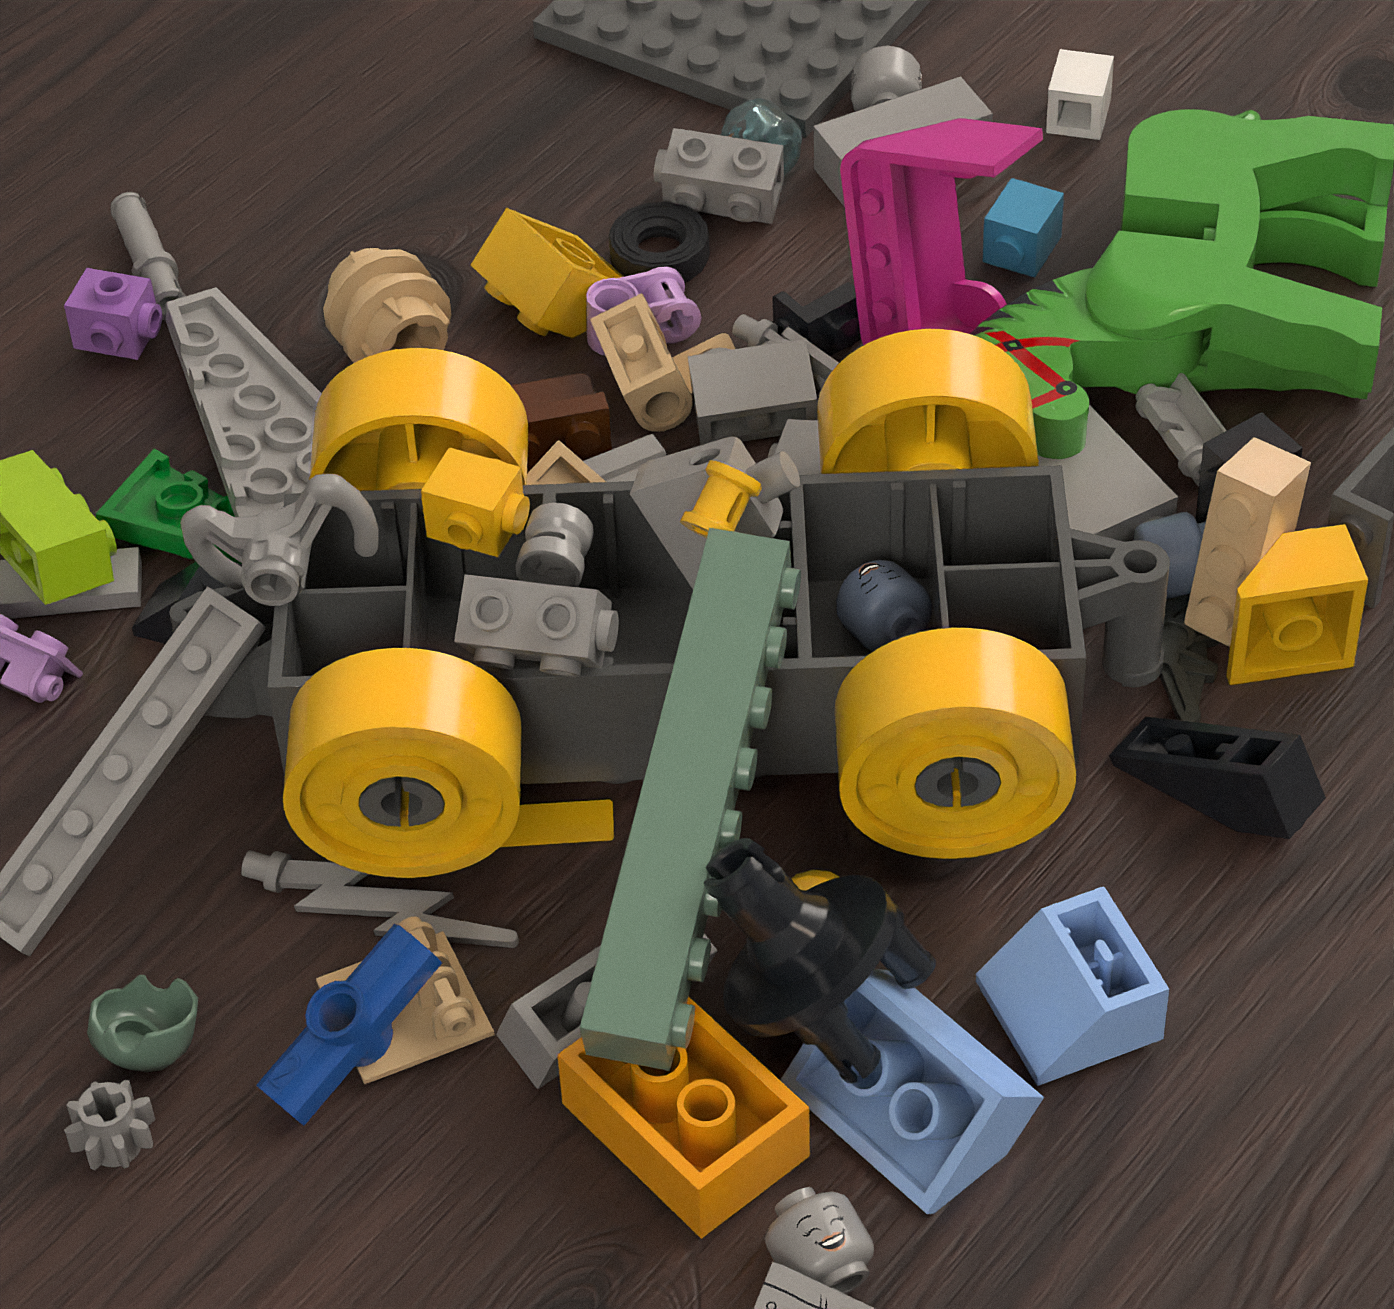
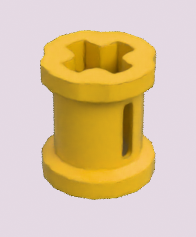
M710 460L705 469L709 477L693 510L685 511L679 521L686 528L706 539L709 528L734 532L750 497H758L762 489L761 483L751 476L714 460Z

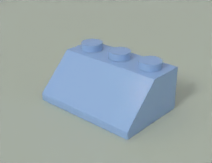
M874 969L868 978L844 1002L848 1008L847 1017L866 1039L880 1051V1061L875 1070L863 1079L852 1065L851 1069L857 1074L858 1081L856 1083H846L839 1076V1072L815 1045L803 1043L780 1081L809 1106V1109L919 1208L926 1214H934L1008 1154L1044 1097L916 988L903 989L895 981V977L889 970Z

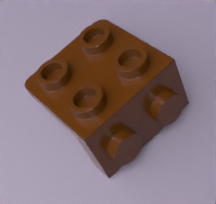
M576 373L511 385L523 403L528 420L527 474L558 440L582 461L612 450L609 407L605 393L594 392L588 375Z

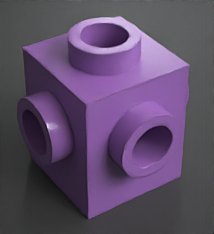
M86 268L64 304L73 348L138 360L150 338H155L158 335L162 323V309L155 302L152 282L149 278Z

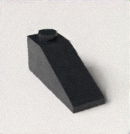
M1145 717L1109 755L1114 767L1237 832L1290 839L1302 828L1305 821L1326 799L1300 734Z

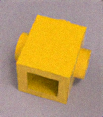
M449 447L421 490L427 537L453 544L461 549L474 550L499 557L512 534H520L528 519L530 501L523 493L521 467L498 459H490Z

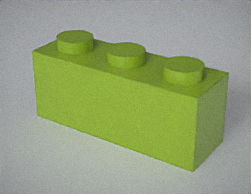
M33 450L0 460V554L44 605L114 582L110 557L117 554V546L113 532L105 520L98 521L93 516L80 493L74 495L68 489L59 470L55 467L50 469Z

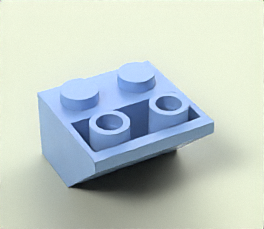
M1104 886L1041 908L976 973L977 985L1037 1086L1164 1039L1169 988Z

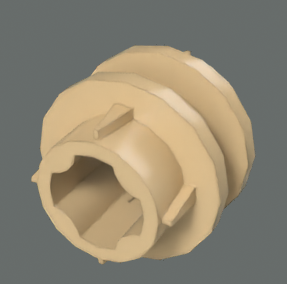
M366 248L355 253L351 251L350 255L341 261L331 274L328 294L323 308L325 324L335 339L343 346L344 351L353 363L368 356L395 349H445L448 339L447 328L451 324L450 298L437 281L431 278V274L417 256L401 249L381 250L378 248Z

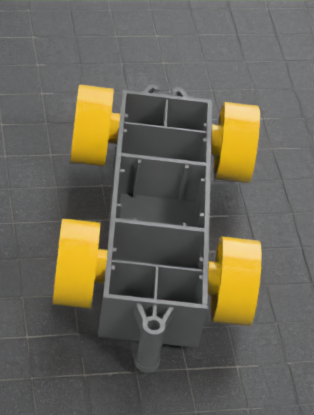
M918 329L894 333L858 348L844 358L830 373L820 391L817 405L821 474L799 475L800 486L778 497L783 513L774 539L790 541L791 568L801 569V583L795 609L784 608L779 627L787 629L786 646L780 669L769 667L764 686L772 688L769 719L765 729L754 728L749 748L757 749V764L754 778L765 775L838 773L840 799L847 816L861 832L888 848L927 858H971L1000 852L1028 841L1055 822L1071 801L1076 784L1075 764L1079 762L1086 670L1083 629L1105 622L1102 666L1105 673L1112 680L1121 683L1123 687L1135 688L1146 686L1155 681L1161 674L1164 659L1162 637L1170 559L1163 548L1150 541L1134 540L1124 542L1070 528L1062 465L1039 466L1029 385L1019 365L1006 352L982 338L953 330ZM405 348L368 356L346 367L337 374L323 390L318 400L314 417L309 480L315 475L336 474L343 477L360 491L372 507L379 527L378 550L376 554L370 557H363L355 551L354 530L350 519L343 510L332 506L312 541L304 589L294 600L280 606H269L253 600L246 593L245 587L238 590L231 589L228 586L212 589L260 621L266 629L203 716L223 718H249L258 714L272 716L285 777L283 806L291 828L308 847L324 858L355 871L384 877L417 878L441 875L473 865L492 854L509 838L515 828L520 811V784L591 781L620 784L634 780H644L693 589L630 496L634 481L527 485L528 420L525 408L518 394L502 376L491 368L469 357L449 351L429 348ZM449 447L490 459H498L521 467L523 493L530 501L529 515L521 533L518 535L512 534L499 557L474 550L461 549L453 544L428 538L426 535L421 490ZM301 493L285 494L283 507L296 502ZM552 502L564 503L578 508L592 522L594 533L590 548L586 556H584L585 568L578 588L599 590L612 602L611 610L617 611L619 619L616 645L612 652L605 651L602 669L581 667L580 677H565L539 671V661L515 659L514 669L492 668L473 663L474 654L454 642L464 576L473 575L520 581L516 575L515 565L519 551L526 542L525 530L532 511L542 504ZM877 559L893 561L904 568L925 588L932 602V615L926 631L899 638L872 652L844 628L837 615L836 599L842 583L856 568ZM204 591L197 592L171 607L169 613L173 632H175Z

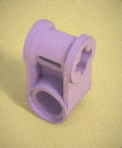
M657 267L648 272L630 276L602 279L592 284L586 293L587 342L593 351L605 355L590 319L643 293L657 319L666 343H678L694 334L700 326L701 313L698 306L692 300L686 298L684 294V280L676 269ZM662 283H665L669 289L665 291ZM671 320L673 327H669L666 321Z

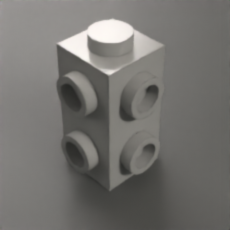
M673 128L668 149L658 150L654 166V182L662 183L663 202L684 205L695 212L731 217L740 222L757 221L772 224L784 182L783 146Z
M465 575L454 642L474 654L473 663L499 669H514L515 659L539 661V671L565 677H580L581 667L602 669L605 651L612 652L616 645L619 619L617 611L611 610L612 602L599 590Z

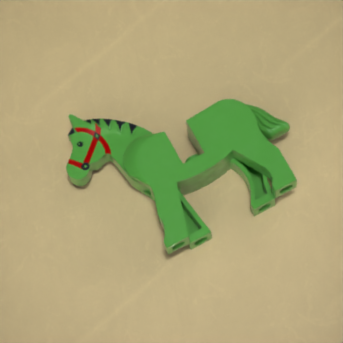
M1194 109L1163 112L1140 122L1131 132L1128 141L1120 231L1117 232L1095 266L1051 280L1026 292L996 311L970 333V335L982 338L1002 349L1019 365L1024 373L1031 394L1038 455L1051 459H1065L1080 453L1086 445L1089 397L1081 387H1117L1121 390L1137 394L1138 390L1147 384L1170 388L1178 374L1183 373L1198 393L1247 388L1275 391L1315 389L1341 394L1350 398L1367 399L1368 393L1372 391L1379 350L1382 307L1253 268L1255 264L1263 263L1304 264L1336 273L1359 285L1377 287L1385 240L1387 206L1394 169V125L1315 116L1262 120L1260 115L1254 110H1247L1230 116L1219 112ZM1333 194L1353 196L1366 202L1340 198Z

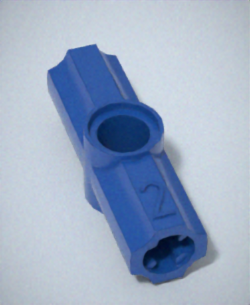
M394 923L346 981H333L322 986L314 993L307 1005L305 1014L307 1026L256 1086L305 1126L354 1067H365L375 1063L386 1053L393 1036L392 1022L440 967L442 962L413 935L400 925Z

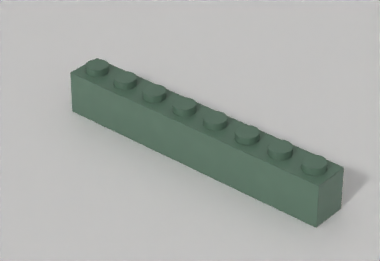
M709 528L580 1024V1032L586 1055L670 1071L676 1047L686 1049L689 1045L694 1025L695 1006L687 1004L692 980L704 981L711 953V940L703 938L708 916L719 917L722 911L717 899L709 895L703 883L708 878H711L706 866L722 848L731 842L739 840L742 812L735 811L734 808L739 789L750 791L755 776L757 749L749 747L754 728L765 729L769 719L772 688L764 686L769 667L780 669L784 657L787 629L779 627L783 609L794 610L799 595L801 569L791 568L790 541Z

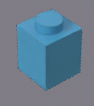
M1011 178L984 218L983 262L1035 278L1062 236L1064 193Z

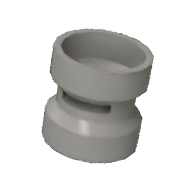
M552 502L542 504L534 509L525 530L526 542L519 551L515 565L516 575L519 580L578 587L585 568L584 556H586L594 534L593 524L588 516L578 508L564 503Z

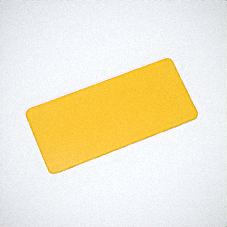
M607 799L520 805L515 828L500 847L613 840V802Z

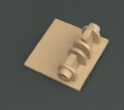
M408 917L398 925L428 948L442 964L392 1022L393 1036L386 1053L375 1063L365 1067H356L364 1085L494 1035V1030L444 932L435 934L432 925L422 922L419 917ZM361 962L316 978L319 989L333 981H346Z

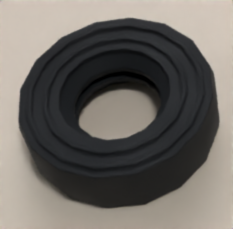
M654 202L630 208L616 218L610 229L609 251L611 264L624 277L648 272L657 267H670L676 269L681 274L684 283L688 282L703 271L709 259L708 227L697 212L684 205L670 202ZM655 237H667L680 242V246L676 249L659 253L644 251L638 247L641 242ZM662 283L663 288L668 287L665 283Z

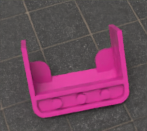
M958 118L865 140L843 157L840 173L860 335L863 345L887 335L918 329H944L970 334L984 320L1007 305L1003 296L991 285L984 282L966 280L955 177L964 179L976 176L995 178L1043 140L1042 128Z

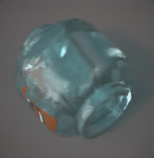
M756 98L745 101L731 110L725 119L721 136L782 145L784 175L796 165L801 153L802 134L800 127L770 100Z

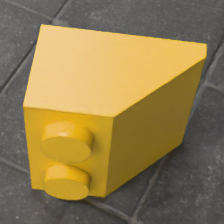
M508 208L505 209L471 263V266L488 281L484 289L497 300L510 306L514 305L519 309L520 313L517 319L528 329L542 336H546L550 330L574 338L587 331L586 293L588 288L602 279L624 277L577 235Z
M1345 524L1282 533L1237 588L1226 675L1229 685L1354 667L1368 578Z

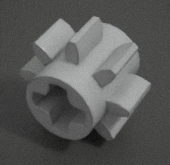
M124 1080L120 1084L113 1082L98 1084L95 1081L81 1095L79 1101L68 1102L67 1108L72 1124L64 1129L71 1152L85 1150L90 1169L96 1170L100 1165L106 1167L122 1166L125 1169L129 1167V1162L139 1154L141 1148H152L153 1141L148 1126L155 1121L149 1097H141L134 1100L130 1081Z

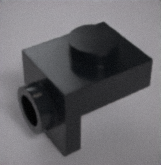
M850 282L805 306L800 305L784 291L772 297V322L778 326V334L782 336L781 333L787 327H790L829 356L861 340L855 286Z

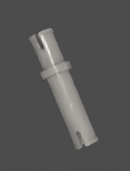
M135 192L122 193L112 201L110 211L132 259V276L151 279L155 302L161 306L162 320H166V302L185 297L177 281L179 274L178 266L171 254L165 252L143 197L139 199V194Z

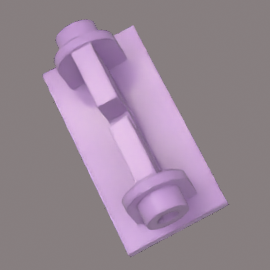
M0 614V671L5 662L10 663L0 679V683L4 687L41 703L45 700L54 701L60 696L63 689L61 676L64 672L81 678L83 672L65 657L69 649L66 645L35 630L31 638L16 632L19 626Z

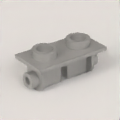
M1179 373L1170 388L1157 387L1155 384L1144 385L1136 394L1137 412L1141 417L1149 419L1179 460L1178 467L1185 476L1192 477L1199 487L1203 443L1227 430L1185 374Z

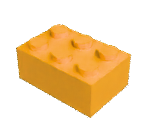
M688 996L687 1004L695 1006L692 1035L686 1049L676 1047L670 1071L586 1055L582 1037L558 1053L557 1058L563 1105L702 1239L810 1157L809 1106Z

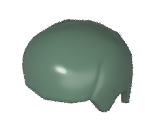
M138 975L123 989L106 990L91 1002L87 1029L91 1046L100 1056L114 1065L141 1072L161 1071L185 1054L191 1044L197 1016L198 996L187 982L180 978L174 979L168 988L161 989L153 986L145 975Z

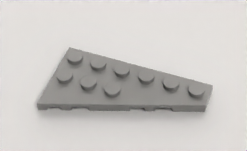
M217 287L166 302V323L235 517L255 516L264 510L283 508L284 495L302 493L309 481L315 410L322 393Z

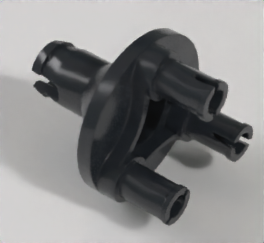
M741 838L731 842L712 857L707 864L706 869L711 878L703 882L709 895L717 899L721 909L746 936V944L733 962L725 981L723 1002L726 1012L740 1029L752 1036L773 1037L794 1032L806 1045H815L839 1072V1076L846 1083H856L858 1081L857 1074L851 1069L852 1065L863 1079L866 1078L877 1067L881 1057L880 1051L866 1039L847 1017L848 1008L844 1000L868 978L879 962L891 972L899 986L903 989H912L923 983L932 974L936 966V959L929 951L924 949L904 924L905 915L901 908L880 883L873 878L862 875H848L828 880L807 891L800 890L779 864L764 854L763 850L765 848L750 838Z

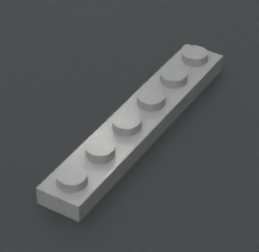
M207 586L1 870L0 937L30 957L265 631L266 627L260 621Z

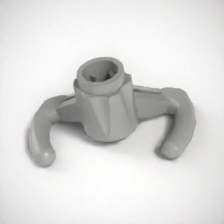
M336 474L315 475L307 482L306 488L298 500L281 509L264 510L255 516L233 517L226 512L218 511L212 506L199 505L186 512L180 523L186 547L194 560L211 577L234 590L245 587L246 593L253 600L269 606L287 604L303 591L312 541L332 506L343 510L350 519L354 530V548L359 555L370 557L376 554L378 550L379 527L372 507L358 489ZM214 545L241 562L242 567L225 557Z

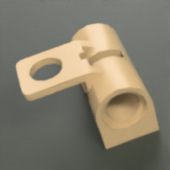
M643 293L590 319L626 403L637 422L644 429L652 432L675 428L691 412L693 396L688 356L700 355L714 348L736 349L730 336L726 333H721L672 357L667 349L662 330Z

